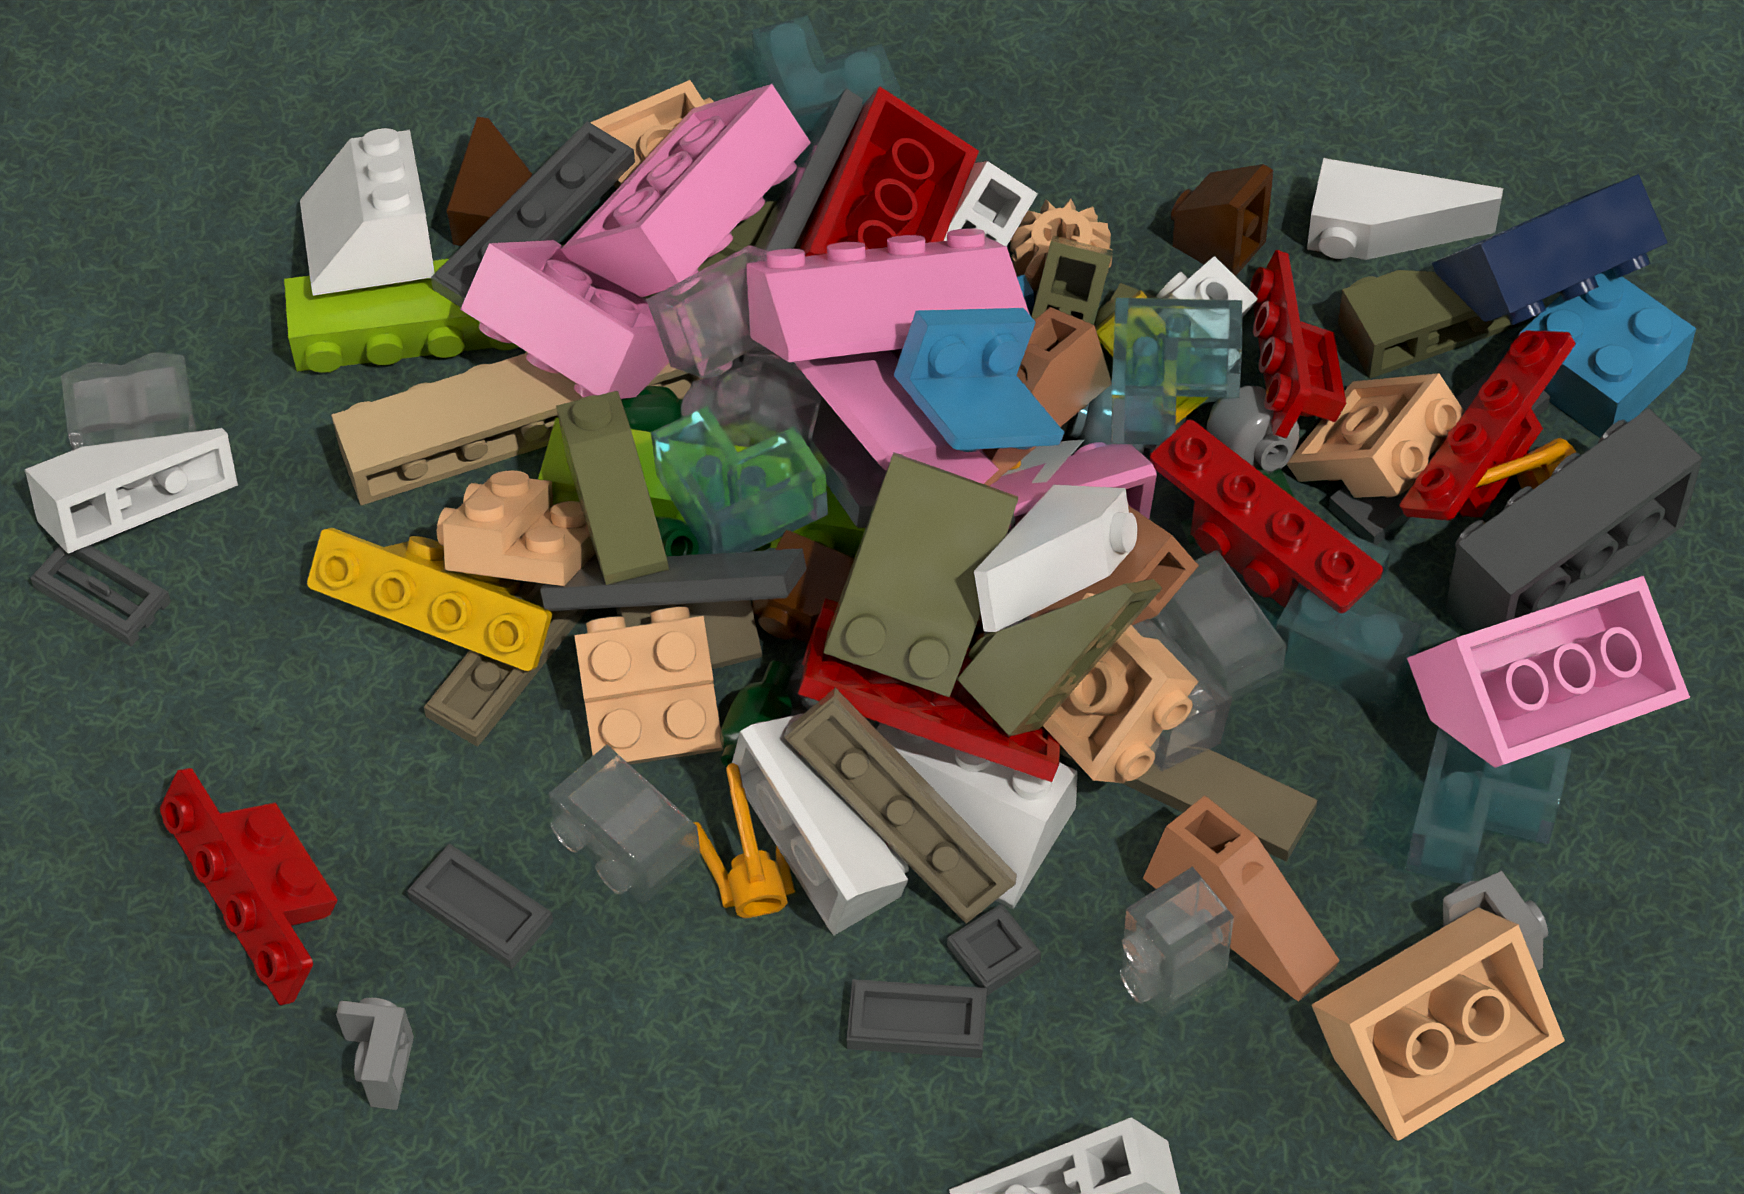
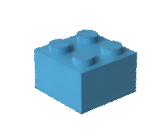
M1612 269L1594 276L1599 286L1598 288L1565 302L1560 295L1546 308V311L1540 313L1520 332L1521 334L1526 330L1569 332L1576 344L1544 391L1550 396L1549 402L1599 438L1614 423L1620 420L1630 422L1637 417L1685 371L1696 332L1694 326L1622 276L1616 278Z

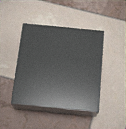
M1002 903L947 938L948 949L978 987L987 988V995L1041 961L1039 949Z

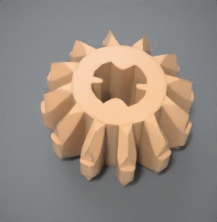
M1071 198L1064 208H1055L1048 200H1045L1040 213L1027 211L1020 223V227L1017 228L1010 240V251L1013 252L1012 264L1016 276L1025 275L1033 292L1038 291L1053 236L1112 250L1110 249L1111 233L1108 229V223L1097 222L1098 216L1095 214L1094 207L1080 212L1076 211Z

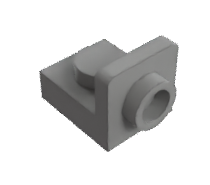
M364 998L359 1003L340 1001L336 1016L345 1040L360 1042L355 1058V1080L362 1082L370 1107L397 1110L414 1038L405 1008L397 1007L394 1003L380 998Z

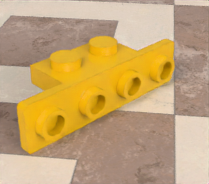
M334 528L324 529L321 531L307 580V585L310 589L524 671H531L537 668L552 619V613L549 609L514 597L520 589L521 583L518 581L445 570L444 546L440 545L438 541L420 536H411L407 542L382 547Z

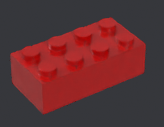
M879 86L863 104L858 118L793 249L804 250L806 257L827 254L828 245L841 242L865 244V250L885 248L887 247V239L896 236L925 237V243L944 241L979 150Z

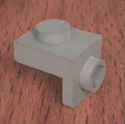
M1502 871L1480 881L1464 883L1453 893L1444 897L1443 927L1479 907L1519 924L1536 970L1538 971L1543 968V939L1548 936V928L1544 916L1533 901L1524 902Z

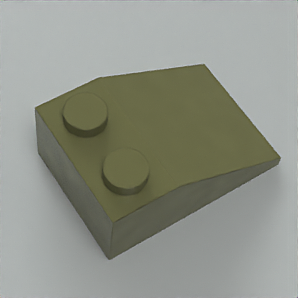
M893 452L827 632L824 653L950 697L981 612L974 570L1006 537L1018 502V496Z

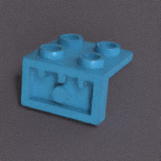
M1024 308L915 311L894 372V377L953 449L964 452H976L979 449H1030L1034 446L1060 445L1064 435L1061 427L1017 376L1036 324L1035 320Z

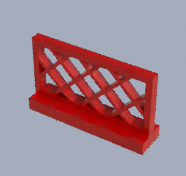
M825 598L803 657L802 665L805 666L798 694L820 701L836 687L868 719L1049 782L1053 781L1059 766L1060 744L1043 726L1038 730L1009 736L957 679L950 697L824 653L827 632L838 602ZM970 648L967 649L957 678L972 662L968 656Z

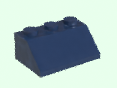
M1637 174L1584 195L1434 261L1432 265L1436 274L1484 322L1507 315L1511 325H1514L1546 311L1542 299L1557 292H1560L1565 302L1598 288L1599 286L1594 276L1612 268L1615 277L1619 278L1651 264L1647 252L1668 242L1641 178Z

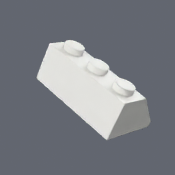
M382 128L372 130L363 137L351 138L300 200L313 296L431 278L435 274L410 130L397 132L393 129Z
M880 723L876 730L1017 874L1016 884L995 900L1014 909L1076 808L1077 770L1059 762L1052 782Z
M803 714L752 724L740 731L732 763L737 764L740 769L743 787L745 788L749 803L833 935L838 934L900 898L908 882V878L905 875L909 871L908 864L784 738L786 728Z

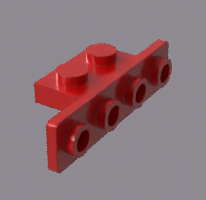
M1275 250L1267 267H1259L1254 273L1249 290L1258 298L1253 304L1255 316L1253 334L1255 337H1258L1261 354L1259 371L1264 374L1266 386L1264 406L1266 409L1274 411L1271 422L1273 435L1286 439L1300 415L1305 417L1314 415L1336 422L1347 403L1334 332L1300 321L1289 254Z
M1526 330L1511 344L1507 354L1487 382L1482 385L1475 399L1458 423L1450 430L1443 444L1426 468L1418 475L1414 485L1401 501L1399 506L1406 517L1451 520L1458 512L1462 516L1480 518L1483 516L1509 477L1486 485L1476 486L1489 468L1524 457L1543 430L1532 410V406L1574 348L1576 343L1569 332Z
M1187 420L1151 453L1150 462L1153 464L1154 469L1195 500L1191 535L1195 538L1198 546L1210 557L1223 559L1242 574L1248 586L1258 595L1271 597L1287 610L1303 595L1304 588L1306 587L1335 611L1345 613L1381 579L1382 565L1195 421Z
M193 769L177 770L160 806L164 825L175 836L190 860L196 877L200 882L204 883L223 914L227 927L235 933L254 964L260 980L268 986L279 1005L293 1003L313 967V960L295 933L292 925L323 919L331 915L338 899L276 802L220 813Z

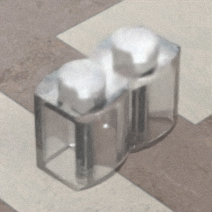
M154 352L124 365L92 362L61 375L67 432L72 451L85 446L197 432L191 383L184 355Z

